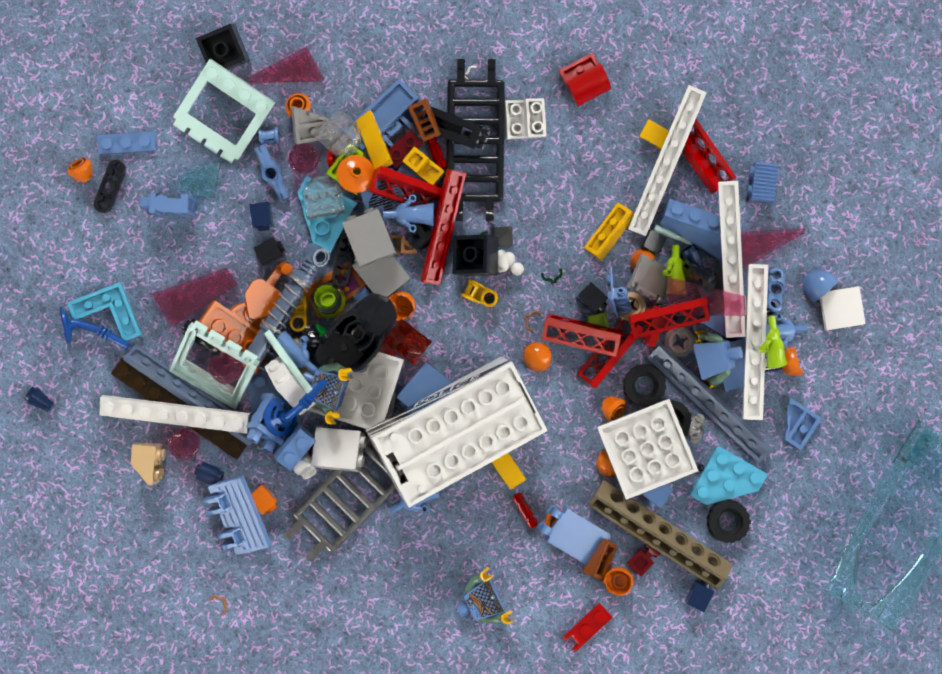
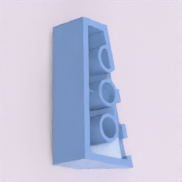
M669 199L660 225L680 237L683 236L691 241L692 245L699 246L707 251V254L717 257L722 262L720 216Z

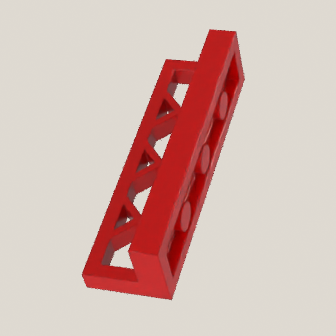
M696 119L693 124L694 132H690L682 152L709 192L713 194L718 190V182H724L720 175V170L725 171L729 177L725 181H732L736 178V175ZM698 138L704 141L705 148L699 145ZM709 154L716 158V164L710 161Z
M380 166L373 172L369 192L399 203H405L410 194L413 192L417 193L421 202L411 203L410 206L421 205L422 203L428 204L427 200L429 199L438 201L436 210L434 209V215L436 216L442 188ZM377 179L383 181L387 189L383 191L376 189ZM400 187L404 195L401 197L396 196L392 188Z
M707 297L629 315L633 339L710 321ZM702 306L705 318L696 319L691 316L694 308ZM676 312H681L687 316L683 323L678 324L671 320ZM672 314V315L670 316V318H668V317H666V316H664V315ZM661 316L668 321L664 328L659 329L653 325L656 317ZM653 318L650 323L646 321L647 319ZM643 321L649 325L645 332L637 334L634 323ZM650 327H653L654 329H656V330L648 331V330L650 329Z
M549 313L545 319L541 339L617 357L623 330ZM548 326L556 327L560 334L556 337L548 336ZM573 331L578 336V339L569 341L565 334ZM588 335L594 336L598 343L590 346L586 344L583 338ZM606 340L616 341L614 351L607 350L602 343Z
M621 319L614 329L621 330V325L625 320ZM634 323L637 334L642 333L644 328ZM632 331L629 334H622V336L627 337L623 342L621 338L617 357L608 355L606 363L597 364L598 353L594 352L577 375L596 389L637 338L633 339ZM609 340L602 343L604 346L607 345V350L614 351V349H609ZM593 360H595V364L589 365ZM595 366L596 375L592 380L582 374L587 367Z

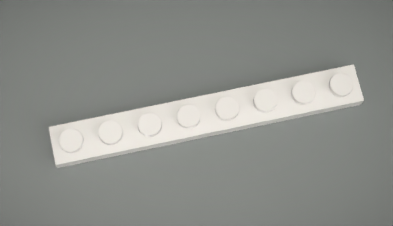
M688 85L630 223L629 230L647 236L707 92Z
M738 181L718 182L725 336L726 338L746 337Z
M748 264L742 419L763 420L765 353H760L759 347L766 341L768 265Z
M107 395L100 397L101 416L245 434L250 431L246 427L250 422V413Z

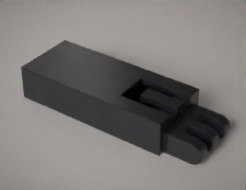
M431 107L441 133L439 136L472 149L476 147L485 150L486 147L479 143L480 141L488 142V139L483 138L482 135L490 136V131L482 129L483 126ZM428 121L426 123H423L422 127L424 128L430 125L431 122ZM463 127L472 130V133L465 130L463 134L470 137L469 139L460 135ZM431 128L427 131L432 133L434 132V129Z

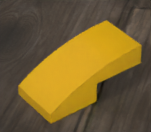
M648 119L639 137L662 150L669 130Z
M415 146L402 161L423 180L435 186L446 173Z
M509 453L492 461V464L510 490L527 480Z

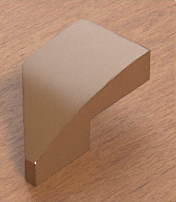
M389 235L397 243L395 248L396 254H417V250L402 235Z

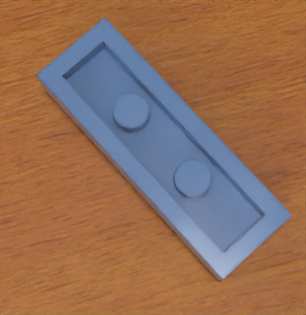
M154 131L97 135L99 155L157 151Z

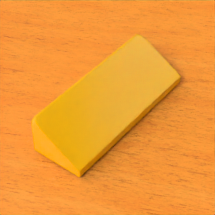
M369 110L357 119L356 123L374 169L380 166L388 167L393 164L376 118L373 112Z
M618 202L584 246V249L602 261L630 225L634 213Z

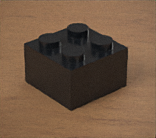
M228 24L196 38L206 64L209 59H212L225 69L230 70L250 61L237 27L234 24Z
M489 234L453 236L452 274L463 277L497 276L498 237Z

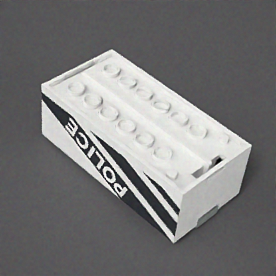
M499 357L365 431L401 498L408 507H411L548 430L513 362Z

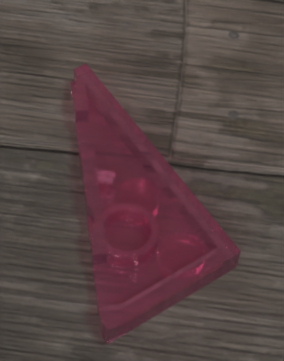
M305 47L250 76L248 80L252 84L322 82L324 78L308 48Z
M805 228L741 232L742 269L804 234Z

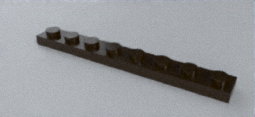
M123 358L120 359L111 372L113 376L150 401L188 405L125 362ZM189 427L236 460L239 459L248 446L227 431Z

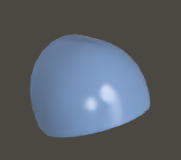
M821 269L813 270L805 276L803 290L806 296L812 302H815L831 290L838 280L828 271Z

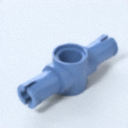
M265 144L254 148L261 162L260 167L263 179L273 187L278 201L288 198L289 195L282 182L281 167L271 158ZM268 168H273L276 171L274 178L268 175Z

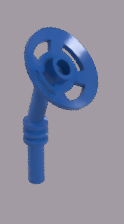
M59 307L67 345L71 342L72 330H76V327L97 333V336L104 338V340H110L126 350L129 348L130 343L113 334L112 330H108L103 325L100 327L78 319H70L64 308Z
M321 379L309 393H306L299 400V404L294 408L285 398L271 400L264 411V423L268 431L275 436L290 434L296 426L297 414L309 408L315 401L314 398L328 384L327 381ZM281 402L288 404L291 407L290 410L282 407ZM274 406H275L276 409H275L274 412H273V416H272L273 419H271V412H272V409H273ZM277 424L284 427V431H278L274 428V425Z

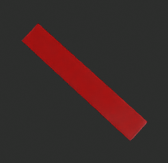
M450 169L446 171L422 272L421 282L440 285L465 182L466 173Z

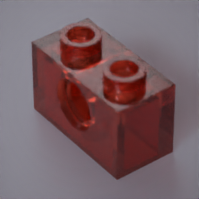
M403 319L399 320L384 341L385 344L413 365L416 364L432 342Z

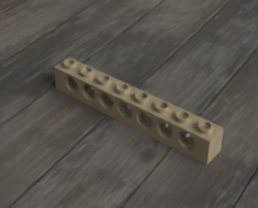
M605 480L596 488L588 503L589 507L715 589H718L727 580L732 563L634 499L629 498L626 500L623 492Z

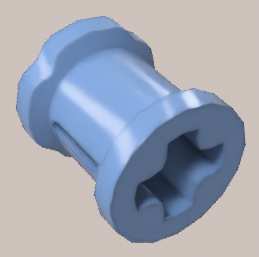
M278 127L272 130H258L260 146L267 143L280 144Z

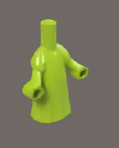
M672 245V257L667 261L666 270L662 272L663 276L667 277L666 295H687L685 273L688 279L693 278L688 273L689 269L682 266L684 261L680 258V245Z
M771 315L768 316L769 332L766 336V341L759 347V352L767 353V368H779L787 365L785 347L780 337V330L777 328L776 317Z

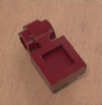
M648 544L644 546L646 549L645 553L639 549L627 561V564L640 576L654 564L650 557L654 556L656 558L661 554Z

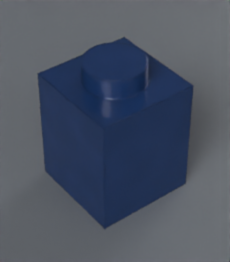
M271 203L249 204L252 227L258 228V231L270 230L269 227L274 226Z
M700 580V583L694 581L685 600L686 604L705 613L714 594V591L710 588L711 585L703 580Z

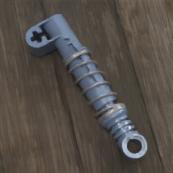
M311 243L305 247L303 252V259L305 261H301L302 265L299 264L298 267L300 269H296V271H292L289 277L292 283L284 284L285 289L282 293L279 292L280 297L277 302L273 301L274 307L272 310H268V317L262 319L259 325L260 330L247 349L258 356L257 360L260 362L258 368L265 372L267 371L264 366L278 356L269 351L272 346L263 334L270 330L277 339L282 333L281 330L286 328L285 324L288 319H292V312L297 311V304L303 302L302 296L304 293H308L306 288L310 289L312 286V276L315 277L316 274L314 272H318L317 267H323L330 259L328 250L317 244ZM264 358H267L269 362H264Z

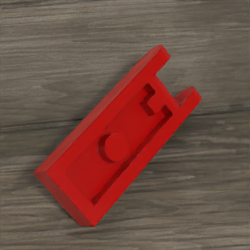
M598 603L562 639L565 641L571 636L577 643L572 648L576 652L613 617Z

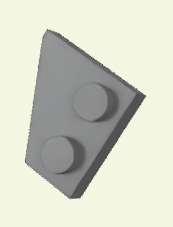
M295 106L291 107L294 142L296 144L333 138L332 120L330 118Z

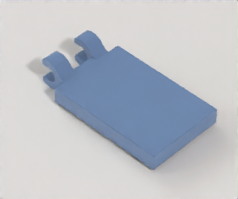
M552 505L547 512L557 518L553 526L549 527L545 523L540 522L537 527L542 533L546 534L544 540L586 565L602 540H608L611 536L605 530L567 507L560 511Z

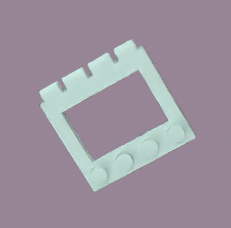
M209 59L174 114L173 118L176 120L173 126L184 133L187 128H190L188 136L200 144L205 138L207 140L204 144L206 148L215 154L220 149L223 150L220 157L232 164L234 159H240L276 102L212 59ZM207 82H210L256 113L237 145H234L188 114Z
M199 321L191 322L169 371L231 408L236 409L260 363L257 360L258 356L247 349L242 352L243 347L231 340L225 342L226 337L214 330L208 332L209 327ZM196 336L246 365L235 388L186 359Z

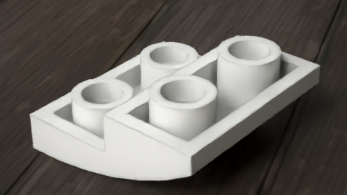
M544 98L505 100L506 140L547 137Z
M859 286L828 291L820 298L825 331L865 324Z

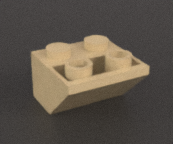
M137 443L132 445L131 465L148 485H155L160 483V480H163L164 468H161V462L165 460L166 450L163 449L162 444Z

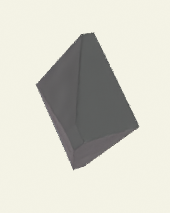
M512 226L493 227V236L498 237V247L513 246Z

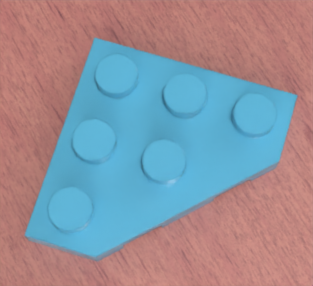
M306 176L297 193L311 239L314 244L327 249L331 254L344 230L342 223L346 222L345 218L352 215L358 203Z
M717 445L689 495L705 505L759 491L768 474Z

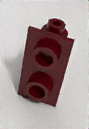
M412 129L388 150L393 161L392 166L396 169L403 163V159L414 146L418 149L424 144Z

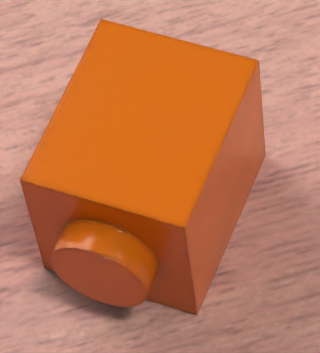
M264 484L251 494L258 511L262 515L266 512L270 514L278 507L276 503L279 500Z

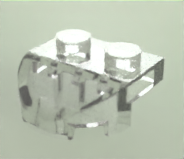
M338 108L313 134L335 156L350 155L357 150L361 143L360 128L341 108Z
M320 175L312 178L311 182L304 187L303 197L307 219L345 213L343 193L338 181L336 182L331 179L330 176Z

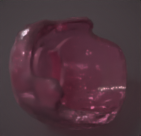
M309 143L296 144L289 153L290 167L293 171L300 174L312 172L319 163L318 151Z
M224 353L221 356H213L210 359L208 371L213 379L226 385L238 380L243 371V364Z
M191 429L176 430L167 441L169 451L178 459L192 458L198 453L201 445L199 435Z

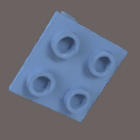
M611 266L610 274L607 275L608 286H610L608 300L611 303L612 313L615 312L616 318L619 319V314L631 311V305L627 290L623 287L617 288Z

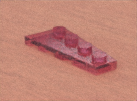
M224 268L177 286L152 293L172 326H175L236 286L237 282L228 268Z
M667 277V306L707 297L709 316H746V296L715 288L711 294H708L701 287L702 285ZM702 306L694 308L691 316H704ZM681 312L674 314V316H686Z

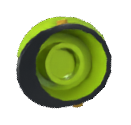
M324 283L315 288L312 295V304L314 310L320 316L326 318L335 317L345 307V295L340 288L330 283Z

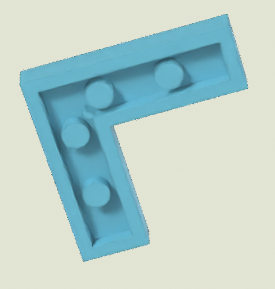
M122 282L67 303L74 320H79L110 308L122 339L130 341L143 335Z

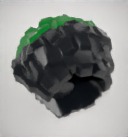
M308 324L301 332L302 336L308 337L307 350L310 354H315L321 342L320 339L326 332V329L320 325Z

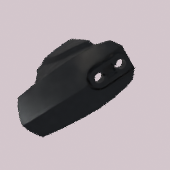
M370 293L346 314L338 318L320 339L321 342L315 351L317 362L323 366L327 364L328 358H333L334 362L339 363L345 368H351L353 372L363 370L381 350L386 334L397 318L396 310L391 300L383 295ZM346 344L347 349L340 351V345Z

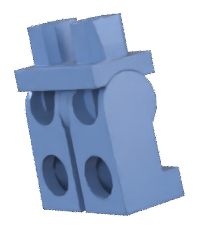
M150 193V197H140V209L149 211V213L162 216L164 213L166 215L195 217L196 198L190 194H181V199L169 198L156 193Z
M273 393L262 394L260 398L261 403L252 416L251 422L246 426L250 429L246 439L256 444L259 443L261 438L264 439L260 449L267 453H272L276 445L282 446L286 437L271 434L264 423L266 406L271 400L279 398ZM281 402L282 407L290 410L291 407L288 404ZM274 406V408L272 409V412H271V419H273L272 416H273L274 410L276 409L275 406ZM277 424L274 425V428L278 431H284V427Z

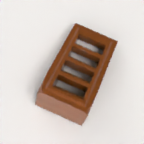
M427 98L408 106L423 142L441 135ZM424 106L425 110L417 113L416 110ZM424 114L428 115V117L423 120L419 119V117ZM428 121L431 122L430 125L424 128L422 127L423 123H426ZM431 128L434 129V132L425 135L424 131Z
M603 539L582 573L594 579L604 581L617 545L607 539Z

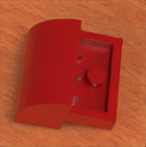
M593 53L559 70V74L577 107L611 90L607 74Z
M653 305L650 306V308L648 307V309L646 308L645 312L658 309L661 307ZM661 316L656 317L653 325L659 329L664 328L668 320ZM653 318L647 319L646 321L650 323ZM650 327V329H649L648 331H652V330H656V329H654L653 327ZM660 333L643 336L642 340H645L643 345L655 347Z

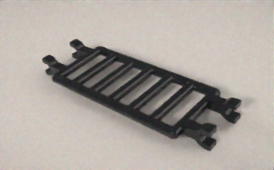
M457 59V79H450L447 83V113L455 115V106H497V118H463L478 125L497 126L496 137H483L488 139V142L480 141L479 143L496 145V156H454V144L459 143L447 139L446 171L447 169L454 170V163L496 164V175H466L465 182L496 183V194H461L455 221H463V201L486 202V221H494V202H501L503 200L505 82L503 80H495L496 59H488V80L465 79V59ZM455 87H497V99L455 98Z

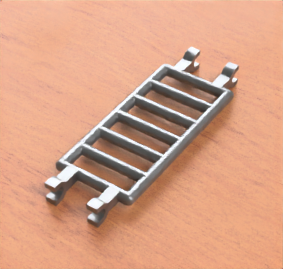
M368 436L367 446L363 452L389 476L379 455L370 447L372 442ZM361 467V472L358 473L380 494L372 503L343 474V470H334L293 511V516L298 521L284 536L290 540L304 526L319 541L305 556L310 562L324 548L333 553L396 490L394 483L392 482L385 489L364 467ZM336 479L367 508L360 516L329 487ZM323 492L353 521L346 530L316 501ZM309 506L340 535L333 543L302 514Z

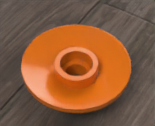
M358 155L348 156L340 162L337 168V180L346 191L362 193L370 188L375 169L372 163L365 157ZM358 169L360 174H354L353 170Z

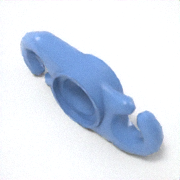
M772 268L769 271L770 276L768 277L767 308L771 312H778L782 309V306L779 305L774 308L771 305V301H777L779 304H782V296L785 292V274L780 268ZM777 272L780 278L774 279L771 274ZM771 286L779 287L780 293L774 294L771 291Z

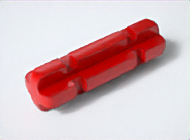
M434 137L428 140L427 144L430 145L429 149L433 160L436 161L435 164L441 169H445L446 162L443 160L444 157L440 146L436 142L437 138Z
M519 492L513 495L512 499L518 505L517 508L524 520H526L528 527L531 529L537 526L538 522L533 517V513L526 501L524 502L522 494Z

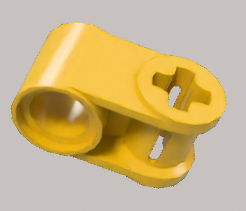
M468 278V285L460 296L488 308L496 306L498 303L496 292ZM489 293L495 296V300L491 304H487L484 301L485 295Z
M306 295L302 298L303 302L298 303L301 305L296 306L297 311L292 312V319L289 320L291 329L297 333H301L309 324ZM297 319H303L304 325L300 329H296L294 325Z

